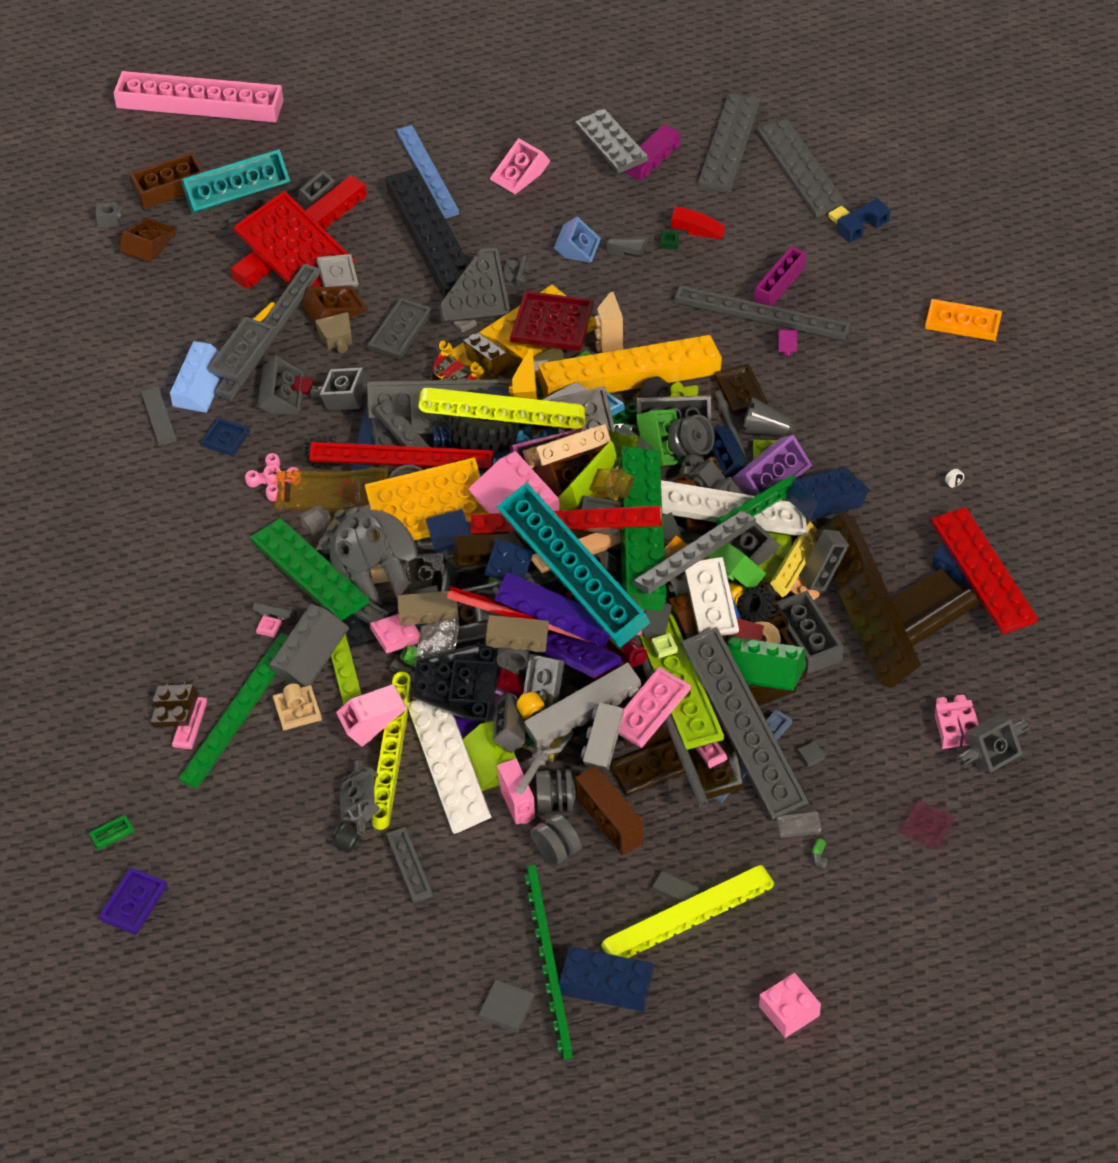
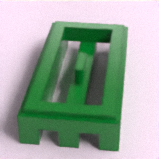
M123 815L88 834L97 850H100L135 831L126 815ZM125 822L124 825H122V826H120V827H118V828H116V829L113 828V827H115V826H117V825H119V824ZM107 831L106 834H104V835H102V836L96 838V836H98V835H100V834H102V833H104V832Z

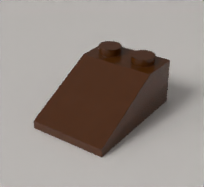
M147 218L122 231L120 251L125 252L128 256H136L141 258L142 261L150 262L159 256L177 232V228Z
M352 286L308 287L301 302L315 325V320L346 312H348L349 318L367 311L366 306Z
M689 592L670 598L671 612L682 638L686 640L698 635ZM722 636L726 643L728 637Z

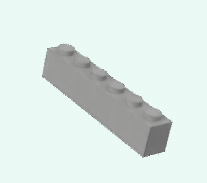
M626 663L524 721L525 730L537 748L548 746L555 738L563 737L576 726L580 727L586 724L592 718L593 710L595 707H598L599 702L618 706L625 698L635 696L641 689V680L629 663Z

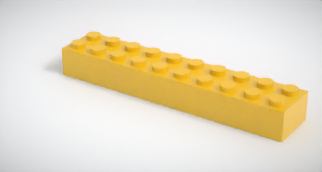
M711 335L540 363L538 364L537 381L545 398L575 382L588 390L605 386L607 392L613 393L642 388L649 379L655 376L661 377L668 383L715 375V372L721 370L722 357Z

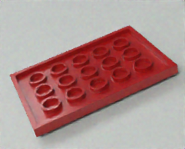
M285 191L250 214L233 228V231L288 285L292 282L303 264L318 268L317 257L349 254ZM320 274L311 287H323Z

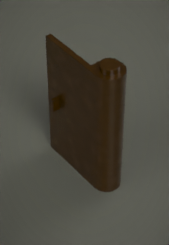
M942 568L892 598L913 646L978 606L976 595L969 589L963 592Z

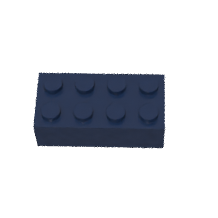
M841 467L793 480L786 498L811 521L862 506L869 488L852 474L848 468Z
M570 946L560 980L561 995L644 1012L653 978V963Z

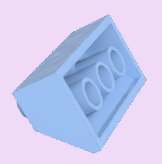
M193 341L170 391L173 407L207 413L214 398L215 390L222 380L221 376L210 373L208 370V366L219 353V350L211 344Z

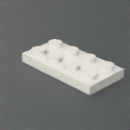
M723 557L701 560L685 570L698 634L715 627L718 628L722 636L738 633L739 627Z

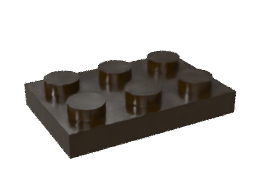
M749 364L715 372L716 381L733 415L747 412L752 397L768 404Z

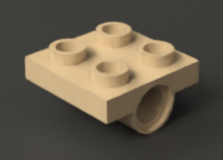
M289 684L283 689V693L273 695L283 731L322 720L311 685L300 688L298 684Z

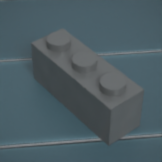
M823 529L800 574L801 579L809 590L825 591L840 564L849 544L839 531Z
M507 693L495 704L493 740L512 753L516 748H521L525 742V720L517 710L516 704L518 699Z

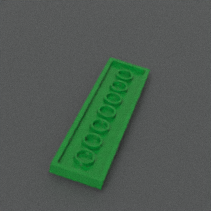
M281 518L250 536L251 542L322 608L327 609L339 620L346 619L370 603L369 598L360 589L334 569L329 561Z

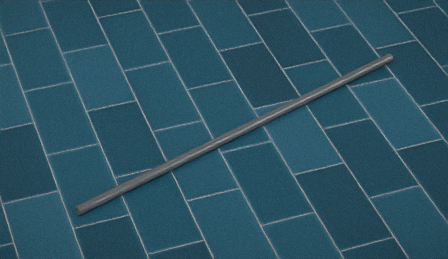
M635 635L633 638L643 646L639 635ZM647 656L646 661L641 665L648 680L654 671ZM670 713L665 719V724L699 807H705L709 804V801Z

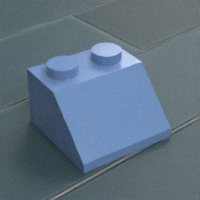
M575 217L563 224L554 248L564 258L591 263L601 238L579 217Z

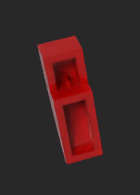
M675 206L672 215V228L688 230V235L722 240L725 231L723 224L697 211Z

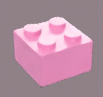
M793 973L761 993L759 1007L786 1038L819 1017L821 1003L799 977Z

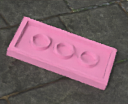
M658 667L624 708L625 713L619 735L642 748L691 689L690 684Z

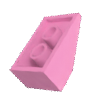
M518 138L492 174L490 180L516 194L540 176L550 160L542 151Z

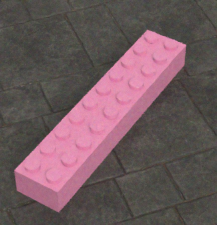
M126 71L121 72L114 91L117 108L277 122L284 101L282 85Z

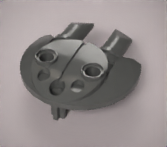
M374 509L356 512L343 520L334 533L330 548L331 566L350 580L369 598L370 602L377 606L383 604L369 575L371 574L369 569L377 565L384 568L398 598V595H402L410 584L400 560L410 561L418 557L415 542L406 526L395 516Z

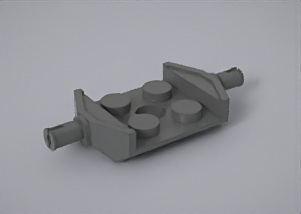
M360 760L354 762V771L341 780L340 811L341 822L357 826V834L363 835L366 833V822L380 810V807L375 804L374 777H377L378 773L372 768H362L363 763Z

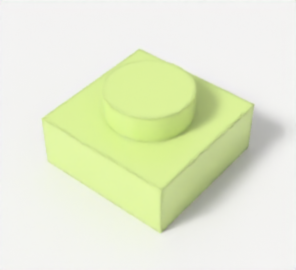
M670 633L651 639V644L658 658L677 653V646Z

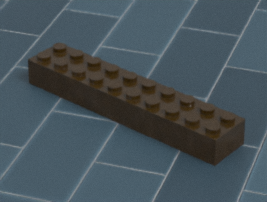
M840 511L813 534L816 541H818L823 529L839 531L849 544L832 578L878 682L894 687L922 665L856 519Z

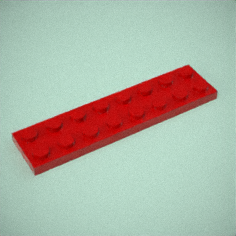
M963 507L933 517L931 524L1001 634L1003 635L1037 623L1038 617L968 509Z

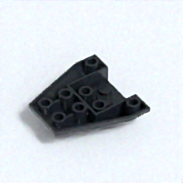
M474 645L417 659L411 697L467 720L488 721L494 710L498 663L496 661L498 648Z

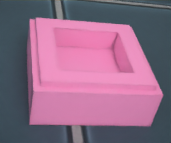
M262 616L256 633L275 638L282 622L280 619Z

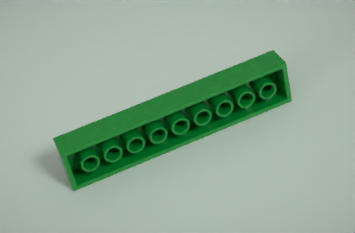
M622 446L618 459L619 501H622L621 508L662 507L660 450ZM663 511L662 527L620 529L622 588L641 609L662 611L666 599V583L650 594L634 586L635 579L665 560Z

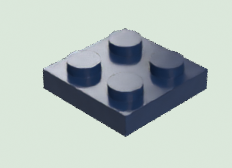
M497 538L484 575L503 581L506 573L509 572L525 579L534 551Z

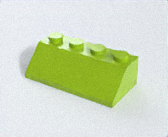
M612 441L585 466L558 496L559 508L561 510H581L583 497H595L596 494L594 492L596 490L599 492L606 485L605 479L609 481L616 474L614 469L619 463Z

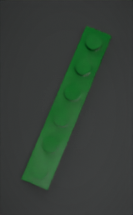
M791 475L786 479H782L778 484L770 486L763 493H758L750 501H745L740 507L732 509L725 516H720L716 521V527L740 511L754 517L787 496L792 482L796 478Z

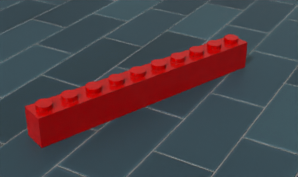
M350 175L305 211L323 229H327L336 219H340L345 212L351 210L359 201L365 199L367 196L366 184ZM252 251L231 268L232 280L248 289L252 285H256L262 277L267 276L273 269L255 251Z

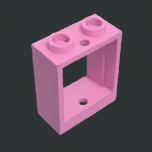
M517 759L497 765L499 788L515 824L529 823L532 819H535L534 796L529 785L522 795L516 792L524 777Z

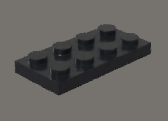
M398 601L379 606L388 611L389 616L399 614ZM352 614L342 620L349 627L346 632L349 648L378 641L370 629V624L359 619L356 615ZM414 624L419 632L425 630L424 624Z

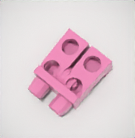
M957 695L954 697L953 703H948L945 697L936 699L934 716L941 737L942 749L960 747V743H962V746L969 745L965 732L979 725L974 708L972 707V701H967L965 695Z

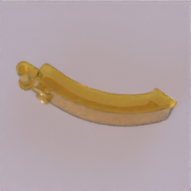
M369 467L361 470L339 472L278 471L276 472V479H278L277 501L274 504V509L338 511L339 509L369 505L365 484L388 479V468ZM285 479H291L290 502H284Z

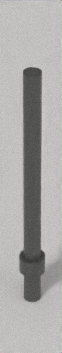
M716 391L715 396L718 401V409L722 412L728 429L732 430L749 464L730 415L729 404L724 399L722 392Z

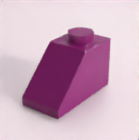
M778 329V352H782V355H793V352H797V330Z

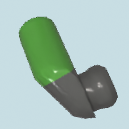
M823 839L816 840L812 854L814 865L817 868L821 867L824 869L827 867L828 859L822 857L826 845Z

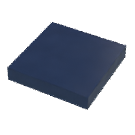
M217 418L200 443L205 448L233 457L250 433V428Z
M463 509L426 518L435 553L453 548L455 536L471 535Z

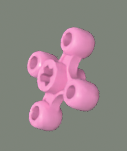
M271 453L265 458L266 468L264 472L258 473L255 470H250L245 475V481L252 488L257 487L261 483L266 484L267 499L275 502L281 497L279 487L282 482L297 484L301 480L300 470L296 467H291L287 471H280L279 456Z

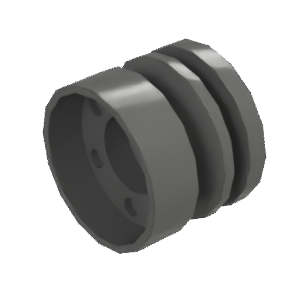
M566 769V779H561V770H557L556 779L551 778L549 770L536 771L538 814L552 813L553 804H557L559 813H563L562 803H567L568 812H573L575 783L571 769Z

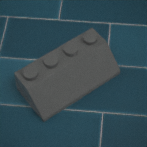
M711 395L637 398V415L654 410L676 409L677 419L700 414L705 416L711 423Z
M310 604L270 663L276 677L298 684L301 687L312 685L349 627L327 609Z

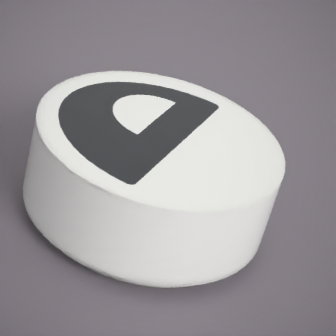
M953 469L946 475L945 482L953 488L962 483L964 474L959 469Z

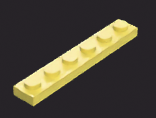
M811 522L806 523V536L802 534L796 538L770 582L773 589L781 597L789 593L817 543L813 534L817 531V528Z

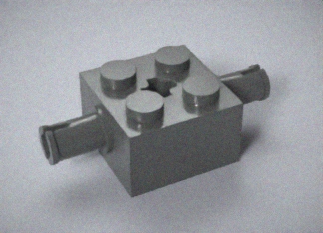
M363 367L330 369L324 386H312L311 395L313 398L321 397L327 410L360 409L367 394L366 383L369 382V379Z
M997 714L965 732L970 749L957 755L956 758L960 759L958 760L959 765L965 767L975 760L979 769L991 773L1023 755L1017 736L1029 730V727H1026L1028 723L1021 719L1013 724L1010 718Z

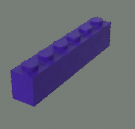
M509 572L506 573L495 598L496 601L539 620L549 621V624L605 648L609 636L581 604Z

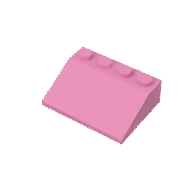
M516 451L499 459L469 488V492L488 514L500 513L496 506L526 482L553 511H559V498Z

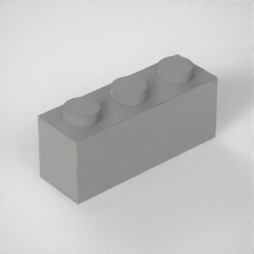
M599 702L598 707L594 708L592 719H595L593 727L589 726L587 732L589 741L587 746L583 747L581 758H584L583 762L585 764L609 770L625 713L623 708Z

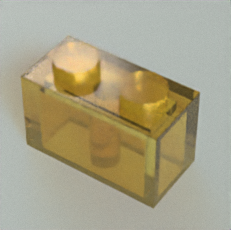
M597 469L589 490L594 492L597 498L626 499L635 478L623 469Z

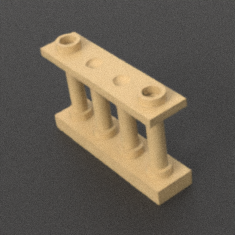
M603 424L524 450L523 454L526 463L531 468L607 444L611 440L606 425Z

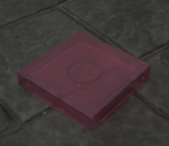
M918 800L901 828L900 834L938 850L953 825L955 817Z

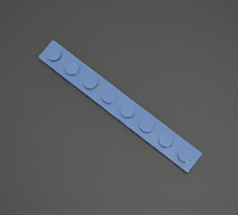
M410 125L397 129L398 137L415 168H418L444 218L459 215V210L413 126Z

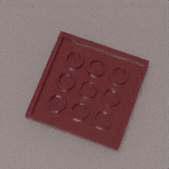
M525 291L510 335V342L581 351L593 311L594 300Z

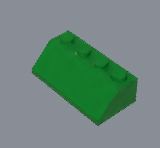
M730 636L726 641V645L747 684L793 691L806 668L804 647Z

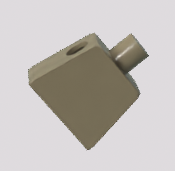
M348 312L315 320L317 333L328 350L337 348L339 353H344L348 350L347 345L352 344Z

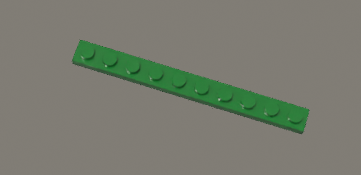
M279 634L179 777L181 783L195 789L202 783L276 676L270 663L289 637L288 635Z
M536 865L527 866L528 874L524 875L526 887L531 889V892H528V900L530 905H534V910H531L533 923L537 922L538 928H535L536 941L541 940V946H538L540 959L545 961V964L542 965L543 977H548L549 983H545L547 996L552 997V1002H549L551 1015L555 1014L556 1020L553 1021L554 1033H559L560 1038L556 1040L558 1053H563L564 1060L572 1059V1046Z

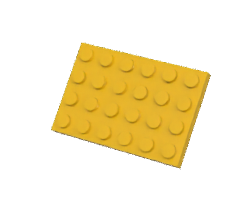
M475 457L365 484L370 508L395 516L406 526L414 541L430 537L426 518L463 509L466 521L471 522L472 514H488L469 492V488L480 478Z

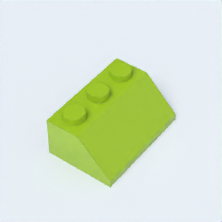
M494 720L480 724L463 739L482 791L499 786L497 765L517 759L514 751L512 753L508 752L493 740Z

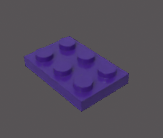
M130 867L99 915L100 921L137 935L168 886L167 881Z

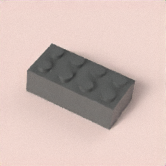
M808 591L777 602L789 622L788 637L794 646L804 647L807 674L843 660L844 646Z

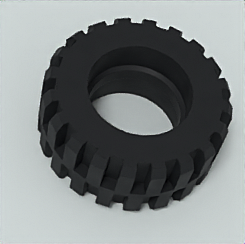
M478 388L477 390L470 389L467 391L505 396L502 392H495L493 389L483 390V388ZM449 415L448 422L449 434L457 445H461V448L493 450L494 454L498 451L501 453L509 449L508 446L516 442L520 423L453 415Z

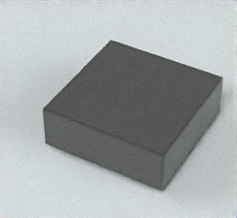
M816 741L798 749L797 753L807 767L825 760V754Z

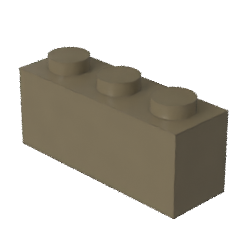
M449 591L398 595L400 626L459 621L458 603L447 598Z
M489 615L486 646L546 652L549 621Z

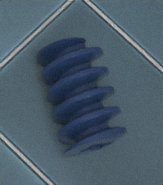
M432 427V445L434 448H438V445H441V448H445L448 445L452 449L453 445H455L456 449H460L461 445H457L451 438L448 427H445L444 432L442 427H438L437 431Z

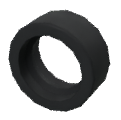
M652 377L642 387L638 398L669 397L671 385L661 377Z

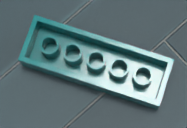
M280 149L184 178L181 184L191 213L195 214L288 185L291 181Z

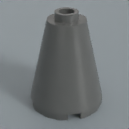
M752 397L741 432L785 437L787 434H791L794 424L791 423L790 418L757 398Z

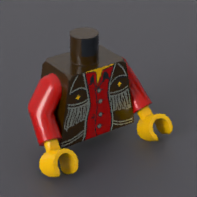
M440 342L439 348L442 351L438 353L433 366V381L439 379L456 380L459 378L476 380L477 375L484 373V369L477 362L472 363L471 367L468 368L451 355L446 356V353L452 351V345L448 343L444 349L446 342Z

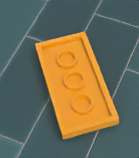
M932 299L925 329L996 341L1002 311Z

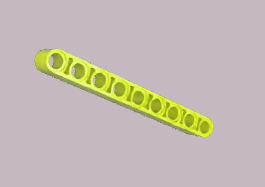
M424 388L420 391L419 408L426 413L580 429L585 425V408L579 404L436 388Z
M406 672L396 673L392 684L395 685L407 708L384 728L374 797L375 804L380 807V810L371 818L373 827L379 830L387 828L391 819L409 710L408 704L412 692L411 678Z
M756 866L608 937L602 942L601 947L606 954L629 958L637 954V951L642 952L654 946L656 942L660 943L673 937L675 933L679 934L691 928L693 924L696 926L710 919V916L714 917L729 910V907L733 908L745 902L747 898L750 900L764 893V890H770L774 886V881L764 866Z

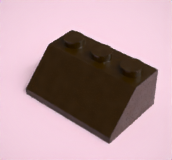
M472 334L463 340L467 358L473 363L477 362L479 366L494 378L520 366L523 360L522 357L496 339L483 334Z

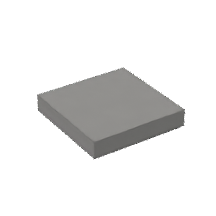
M351 254L317 257L316 261L320 270L323 287H358Z

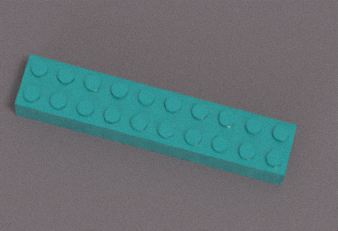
M527 482L496 506L505 520L541 558L551 572L619 648L650 624L644 611Z

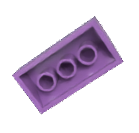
M793 434L778 439L732 478L743 494L756 496L758 493H763L770 486L778 484L780 480L786 479L791 475L797 479L812 464Z

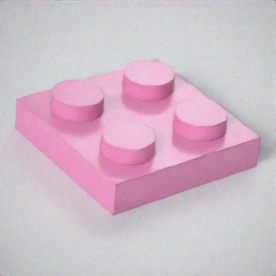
M399 614L370 623V629L386 653L405 648L406 645L411 646L422 642V636L415 625L400 626Z

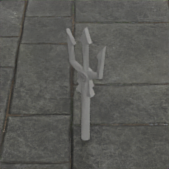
M573 733L561 738V744L557 748L548 749L550 744L540 748L534 747L535 744L528 747V750L535 754L532 755V758L528 759L530 767L516 789L518 794L522 795L537 769L540 765H545V761L550 754L562 751L573 736Z

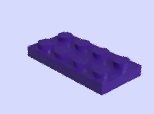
M558 632L547 636L546 652H542L554 659L564 660V663L573 669L579 670L593 678L621 663V656L601 646Z

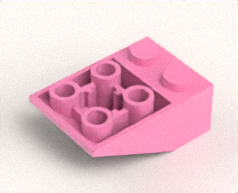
M392 684L350 699L336 713L347 735L363 747L407 707L395 685Z

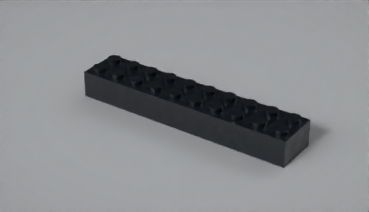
M418 168L387 176V192L441 295L445 298L466 270L469 262Z

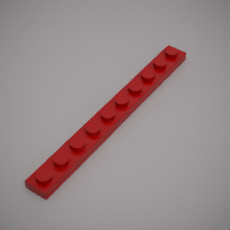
M312 442L309 460L322 463L384 466L416 465L418 467L434 468L475 457L478 470L488 471L493 466L494 452L493 450Z
M661 506L554 511L571 531L662 527ZM501 513L471 515L470 533L472 535L517 533Z

